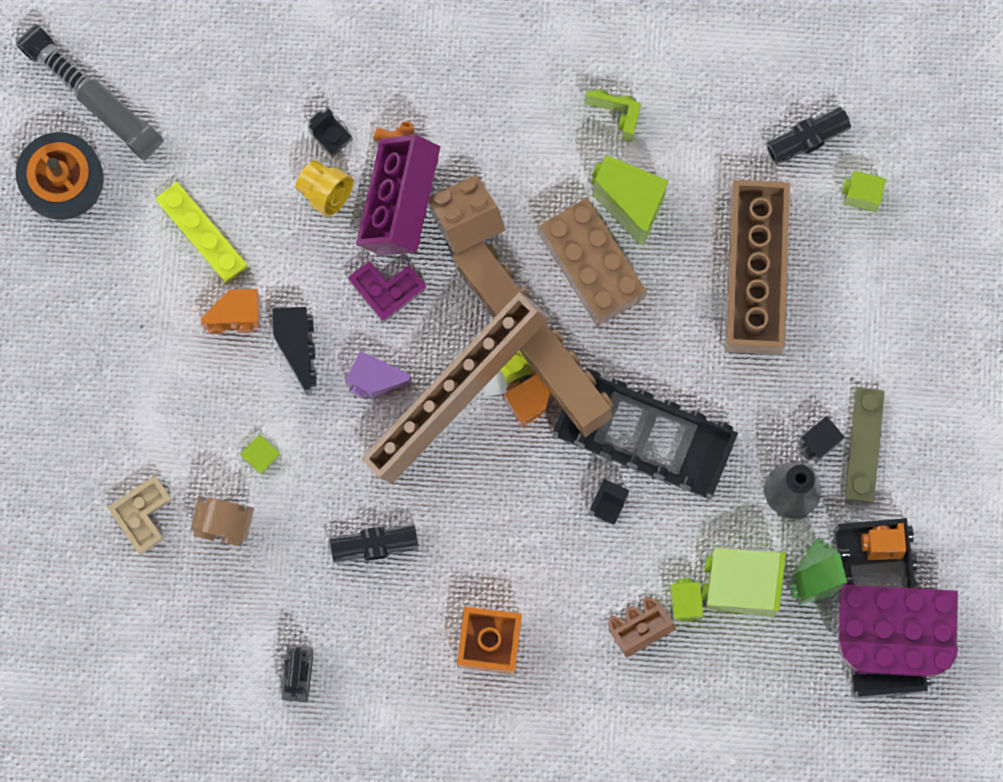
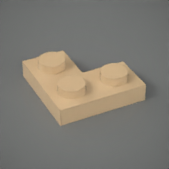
M154 475L107 508L138 554L142 555L164 540L149 518V515L172 501L156 475Z

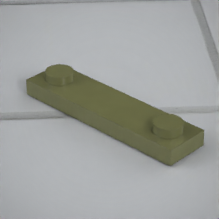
M858 387L855 389L844 500L874 503L885 393L883 390Z

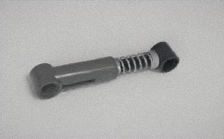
M34 24L15 43L34 63L39 61L44 66L46 65L48 70L52 69V74H57L58 79H63V84H68V88L73 89L77 95V100L120 137L141 160L146 161L164 142L155 129L146 122L141 121L96 79L86 78V74L82 75L81 70L75 69L76 65H71L70 60H65V55H60L59 50L54 46L53 39L37 24Z

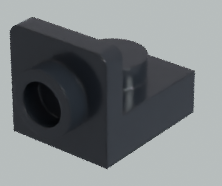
M327 109L324 113L322 111L318 112L310 120V135L332 158L353 140L348 131L334 118L333 112L330 109Z

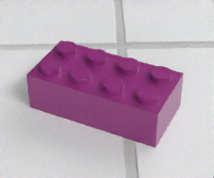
M416 134L380 139L356 241L357 246L380 256L417 253L424 219L427 214L429 196L433 187L434 174L439 161L440 145Z

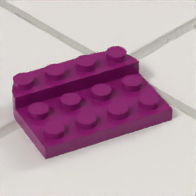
M844 585L840 589L839 654L850 668L860 674L924 676L925 678H930L945 672L952 666L958 654V591Z

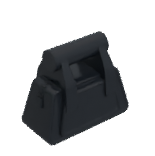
M287 646V652L284 654V668L281 680L282 700L308 701L313 648Z

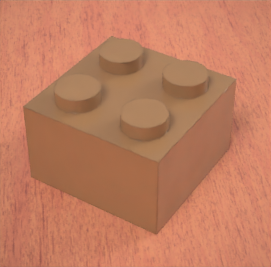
M477 174L429 197L428 205L434 221L455 254L506 230L498 206Z

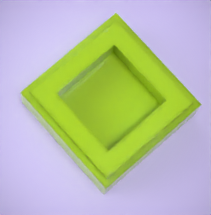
M260 434L240 454L260 475L281 455Z

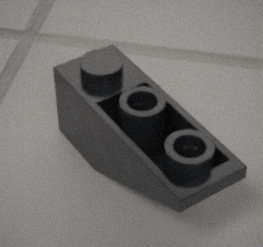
M307 307L272 308L275 342L306 396H312V387H317L316 370H311V359H316L315 342L310 343L309 332H314V316L308 315Z

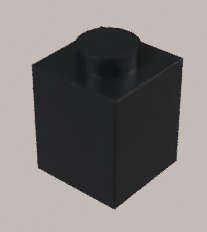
M825 416L799 439L797 443L800 447L798 449L808 461L812 459L817 464L842 443L845 436Z

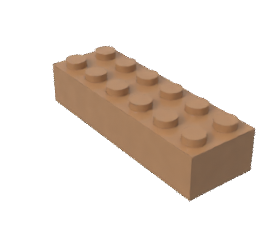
M733 180L730 195L724 352L781 355L785 348L790 183Z

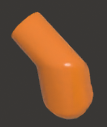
M408 121L402 122L401 126L393 132L377 127L373 140L379 142L380 139L414 135L415 127Z

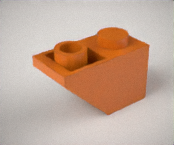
M258 289L228 290L201 318L203 329L208 330L210 334H223L225 330L237 329L238 333H251L254 329H260V295Z
M535 371L530 373L531 378L522 383L518 380L506 388L507 392L504 394V401L521 428L546 413L551 393Z

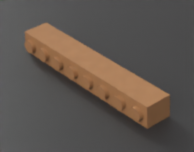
M482 241L456 254L453 260L458 272L493 318H495L518 292L529 299L531 297L523 286L518 288L514 283L515 276L507 265L502 267L497 261L499 256L492 245L486 246ZM545 323L519 352L579 431L586 437L613 418L611 410L613 403L605 392L600 394L595 388L597 383L588 370L585 372L581 370L578 366L580 361L572 349L567 351L561 344L564 340L555 328L550 329Z
M518 292L361 459L378 478L394 483L547 322L549 317L531 299Z

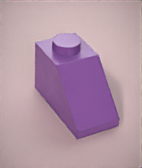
M360 351L345 382L346 386L350 388L348 391L354 396L361 399L367 396L373 399L409 387L412 383V375Z

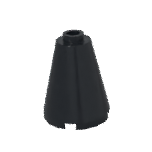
M787 462L774 468L768 475L764 488L767 504L778 515L790 519L805 517L817 507L822 493L821 483L816 473L810 467L798 462Z

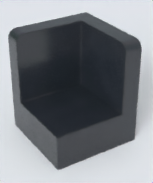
M603 479L590 507L589 515L615 525L630 490Z

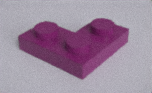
M370 261L348 277V281L382 323L427 289L425 283L410 265L388 282Z

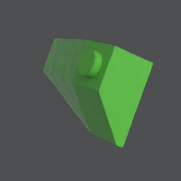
M822 538L816 539L812 543L793 574L792 582H789L792 599L797 598L798 605L832 598L847 583L840 553L834 548H829V544L824 543Z

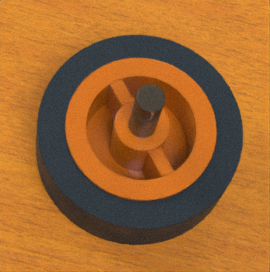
M53 132L34 139L22 151L16 165V182L20 193L35 212L46 218L66 220L82 215L95 204L103 188V169L95 151L85 140L74 134Z

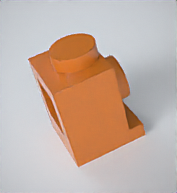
M898 523L895 529H890V526H877L873 530H869L868 534H862L861 546L862 551H867V559H902L906 552L904 523Z

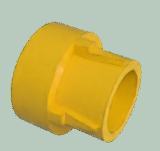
M313 160L301 171L295 187L298 192L309 200L312 208L325 217H331L347 202L353 190L354 179L338 167L329 169L319 161Z

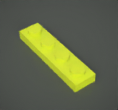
M178 182L155 198L160 207L226 285L248 268L245 261Z

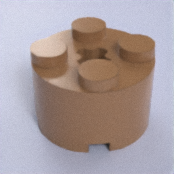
M198 496L190 529L194 531L193 536L214 541L215 536L222 537V543L242 547V543L248 540L254 508L247 506L245 512V507L239 506V504L208 497L205 503L206 498Z

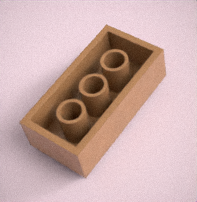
M588 198L539 225V236L596 327L645 299L647 293L645 287Z

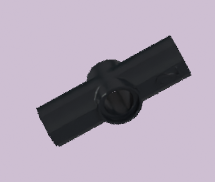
M840 106L815 119L811 117L799 122L792 127L791 131L768 141L766 147L772 161L778 165L803 152L808 154L819 149L826 141L850 130L852 126L847 113Z
M415 524L385 529V527H373L361 530L357 534L330 538L333 563L364 559L366 561L378 560L389 557V554L419 550Z

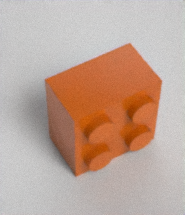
M464 606L457 668L515 675L522 614Z

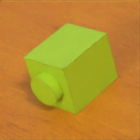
M853 171L850 179L845 178L841 194L846 195L844 204L877 212L881 204L886 178Z
M693 578L676 579V584H671L669 588L672 621L701 620L703 618L700 582H693Z

